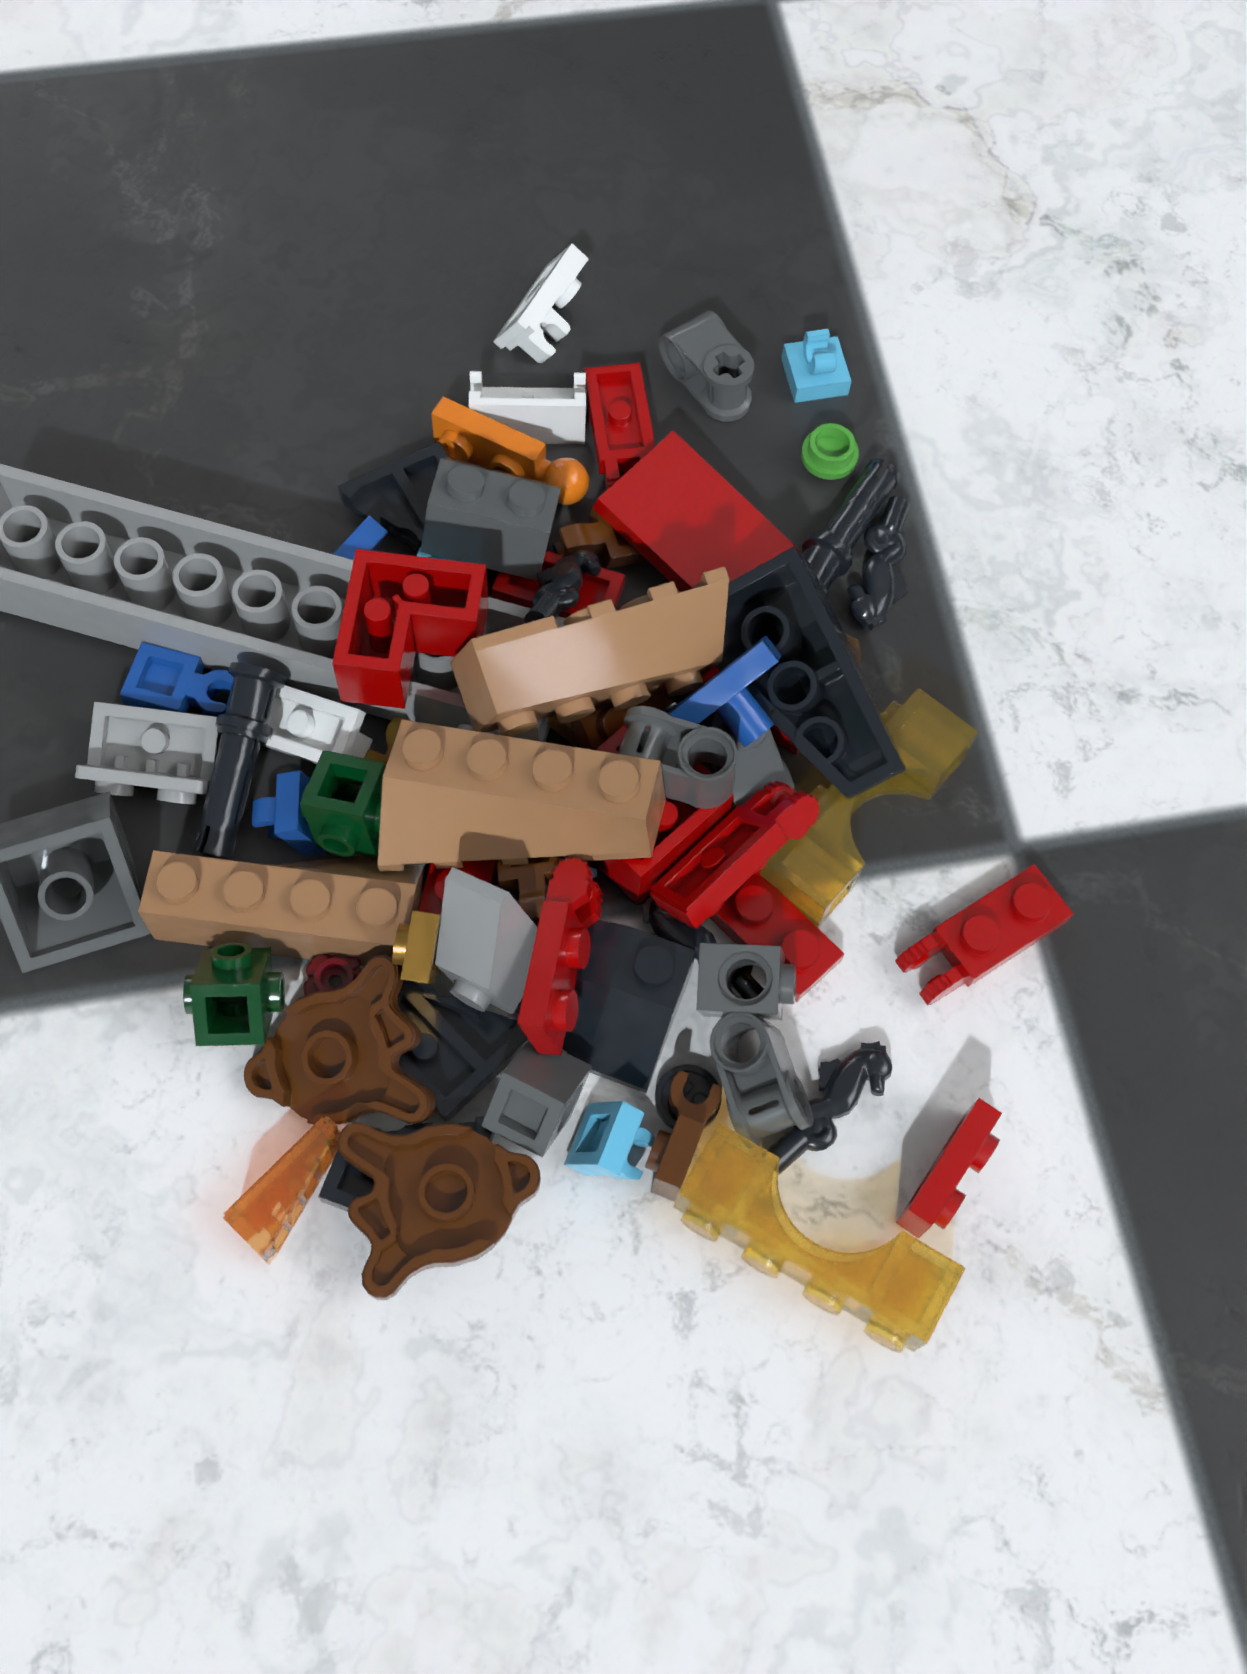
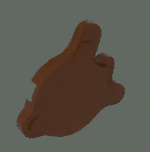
M376 955L367 962L357 978L346 986L335 990L316 991L298 998L283 1011L288 1014L280 1023L275 1036L268 1037L262 1050L249 1059L245 1066L244 1082L249 1092L259 1098L272 1099L282 1107H290L299 1116L307 1119V1123L320 1126H334L357 1122L378 1112L391 1115L408 1124H419L430 1119L436 1104L433 1092L427 1086L403 1072L399 1066L401 1055L415 1049L421 1040L418 1026L398 1006V995L404 981L401 979L403 966L393 964L392 956Z
M353 1122L346 1125L338 1137V1149L344 1160L374 1180V1187L370 1193L356 1197L351 1201L348 1208V1216L353 1225L371 1243L370 1255L362 1271V1286L369 1296L376 1300H388L394 1297L411 1277L423 1270L434 1267H456L478 1260L487 1254L505 1236L520 1207L534 1198L540 1188V1170L537 1163L530 1156L509 1152L499 1144L495 1145L487 1137L472 1131V1127L456 1123L430 1125L412 1133L391 1135L367 1124Z

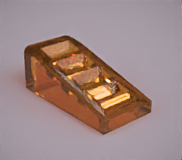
M328 1116L322 1117L223 1213L225 1215L223 1219L268 1265L277 1257L338 1151L337 1142L340 1131L338 1126Z

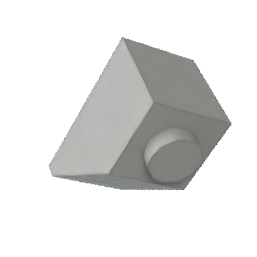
M452 867L445 879L435 965L454 983L450 993L479 1011L485 1012L490 1003L513 1014L523 997L537 926L509 892Z

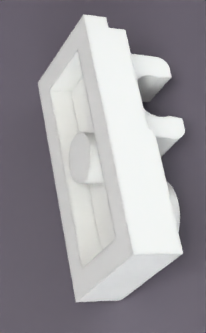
M569 245L546 265L493 342L502 349L506 346L511 351L518 345L538 363H543L554 355L556 349L545 340L543 332L558 342L569 333L570 325L552 309V306L555 304L559 309H562L574 297L582 285L576 276L588 261V258L575 245Z
M284 685V688L277 689L268 723L273 728L272 737L267 740L266 745L262 746L317 764L323 750L364 758L373 740L359 732L366 715L365 712Z

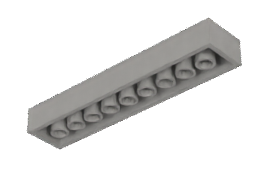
M0 464V611L139 649L141 643L144 642L199 656L204 668L210 670L229 671L232 662L260 666L286 676V686L389 720L400 717L403 720L458 728L460 724L472 726L450 664L454 657L416 652L405 709L341 701L332 662L353 560ZM488 597L489 605L484 635L525 624V615L531 608ZM560 616L556 618L558 627L564 626L563 622L566 618ZM549 717L537 720L538 725L535 728L511 737L546 742L551 728L547 725ZM499 729L490 732H485L500 735Z

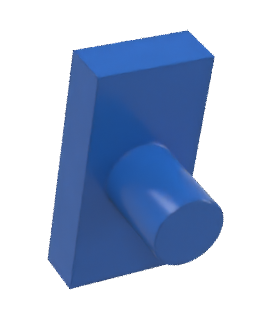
M765 635L668 711L667 714L699 724L716 711L743 747L748 746L770 729L774 723L746 687L779 662L780 652Z

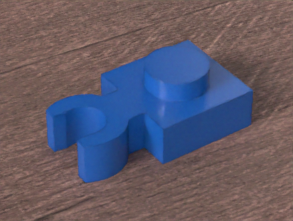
M142 642L119 695L123 704L128 706L187 713L189 706L200 708L203 715L217 717V715L225 713L227 705L212 701V698L219 692L225 691L230 693L233 677L226 670H214L203 675L205 668L201 657Z

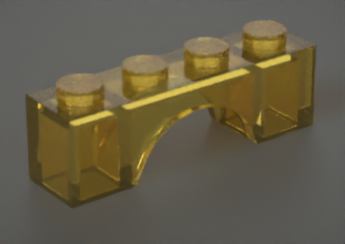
M920 688L903 705L894 700L882 713L907 770L851 799L846 798L833 784L829 789H826L821 784L818 785L810 793L819 800L818 805L821 806L819 808L820 814L817 817L818 821L814 822L813 827L810 826L808 828V832L800 840L788 839L769 859L765 867L761 869L760 876L782 892L818 928L855 887L865 865L852 838L850 827L851 815L864 803L884 795L905 794L930 800L964 761L978 734L977 730Z
M719 1123L677 1194L673 1207L684 1213L680 1221L688 1229L709 1241L716 1242L719 1236H722L744 1250L741 1254L742 1260L762 1274L778 1278L780 1272L802 1284L805 1286L802 1295L818 1308L833 1315H839L843 1309L865 1322L867 1325L864 1333L881 1346L891 1351L902 1353L904 1347L914 1352L926 1345L966 1268L904 1231L886 1244L860 1253L833 1251L814 1243L796 1228L783 1207L778 1189L780 1158Z

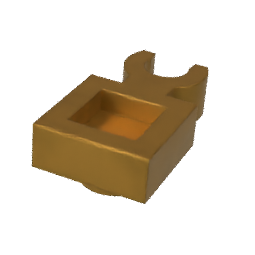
M412 910L410 925L399 923L394 941L392 963L403 965L402 980L434 984L435 976L440 975V969L435 965L441 915Z

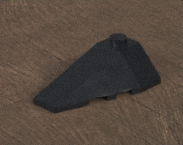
M793 546L729 582L723 657L716 667L721 671L765 635L770 639L781 654L780 660L746 688L773 723L846 798L851 799L907 770L838 617L812 565Z
M598 920L587 928L591 942L590 957L586 968L578 969L574 989L578 997L577 1022L573 1031H566L562 1049L566 1053L591 1065L590 1073L647 1093L690 979L697 950L633 927ZM522 999L515 1009V1012L518 1014L520 1011Z

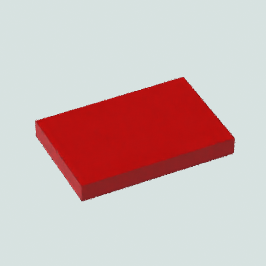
M674 431L667 435L598 497L593 506V509L670 582L674 581L676 588L680 592L692 589L702 580L701 575L704 572L725 567L729 576V582L793 546L799 552L801 551Z

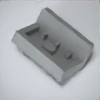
M94 702L87 765H76L75 778L95 780L94 792L96 793L110 791L111 795L133 796L135 785L158 788L157 800L196 804L197 793H207L219 750L221 734L217 733L218 727L215 726L217 717Z

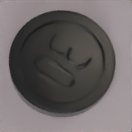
M690 1064L679 1065L668 1070L660 1078L655 1091L654 1103L657 1114L668 1127L674 1129L677 1121L676 1115L669 1105L668 1098L674 1077L681 1070L688 1073L686 1085L683 1089L684 1097L691 1103L700 1104L707 1100L713 1084L719 1085L715 1077L706 1069ZM721 1100L716 1112L708 1119L704 1128L715 1120L721 1106Z

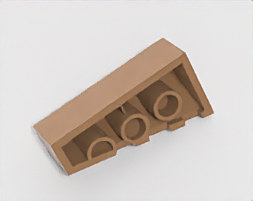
M721 567L704 572L701 575L702 580L692 589L684 592H677L674 581L651 587L647 590V595L626 603L618 611L615 610L612 599L588 605L587 608L567 617L562 627H558L556 618L550 616L471 639L453 658L450 664L473 730L485 733L499 729L500 735L511 737L535 728L538 725L537 720L557 716L559 723H568L592 714L595 711L594 706L612 702L615 710H621L648 700L652 692L666 689L669 697H675L698 689L704 684L702 676L718 665L723 657L729 576L726 568Z
M402 719L382 780L378 868L380 872L404 871L405 864L434 863L436 869L463 867V861L499 859L502 860L503 865L529 864V858L563 856L564 860H566V857L572 859L575 856L576 859L582 858L583 861L652 858L666 802L661 761Z
M153 850L138 913L156 940L210 947L227 942H243L250 945L251 948L271 947L272 955L310 960L321 954L355 957L360 960L361 966L365 967L367 962L376 955H393L394 941L399 923L410 925L412 910L418 911L430 863L405 864L404 871L380 872L378 856L374 858L364 855L262 865Z

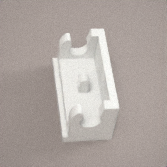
M470 371L471 391H469V409L546 444H585L586 373L574 372V388L483 387L482 371Z

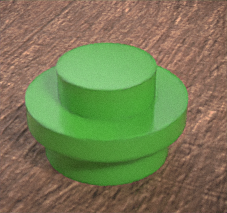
M834 423L823 424L817 427L805 438L801 449V459L805 468L816 477L826 480L841 479L849 475L854 470L859 457L858 445L853 434L846 427Z

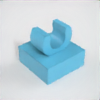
M829 329L807 331L804 334L803 341L787 343L783 346L781 359L794 403L845 396L849 393L851 378L838 336L829 337Z
M624 1101L589 1103L564 1165L584 1176H612L621 1180L641 1179L643 1171L630 1165L627 1157L632 1145L652 1147L655 1137L647 1129L639 1127L644 1112Z

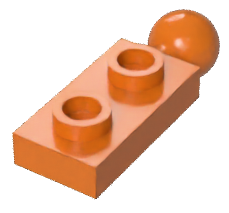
M442 397L432 411L434 444L440 442L449 458L560 486L558 504H574L580 501L587 493L589 475L586 468L573 458L564 457L553 462L547 460L546 443L446 397Z

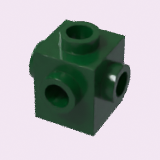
M326 750L322 751L300 802L302 816L306 818L317 846H321L324 850L338 856L348 857L355 853L377 858L385 762Z
M227 942L219 944L212 949H203L194 974H186L183 986L184 1009L186 1014H193L196 1046L265 1045L273 1013L283 1012L285 1005L283 972H273L271 947L251 948L250 945L243 942Z

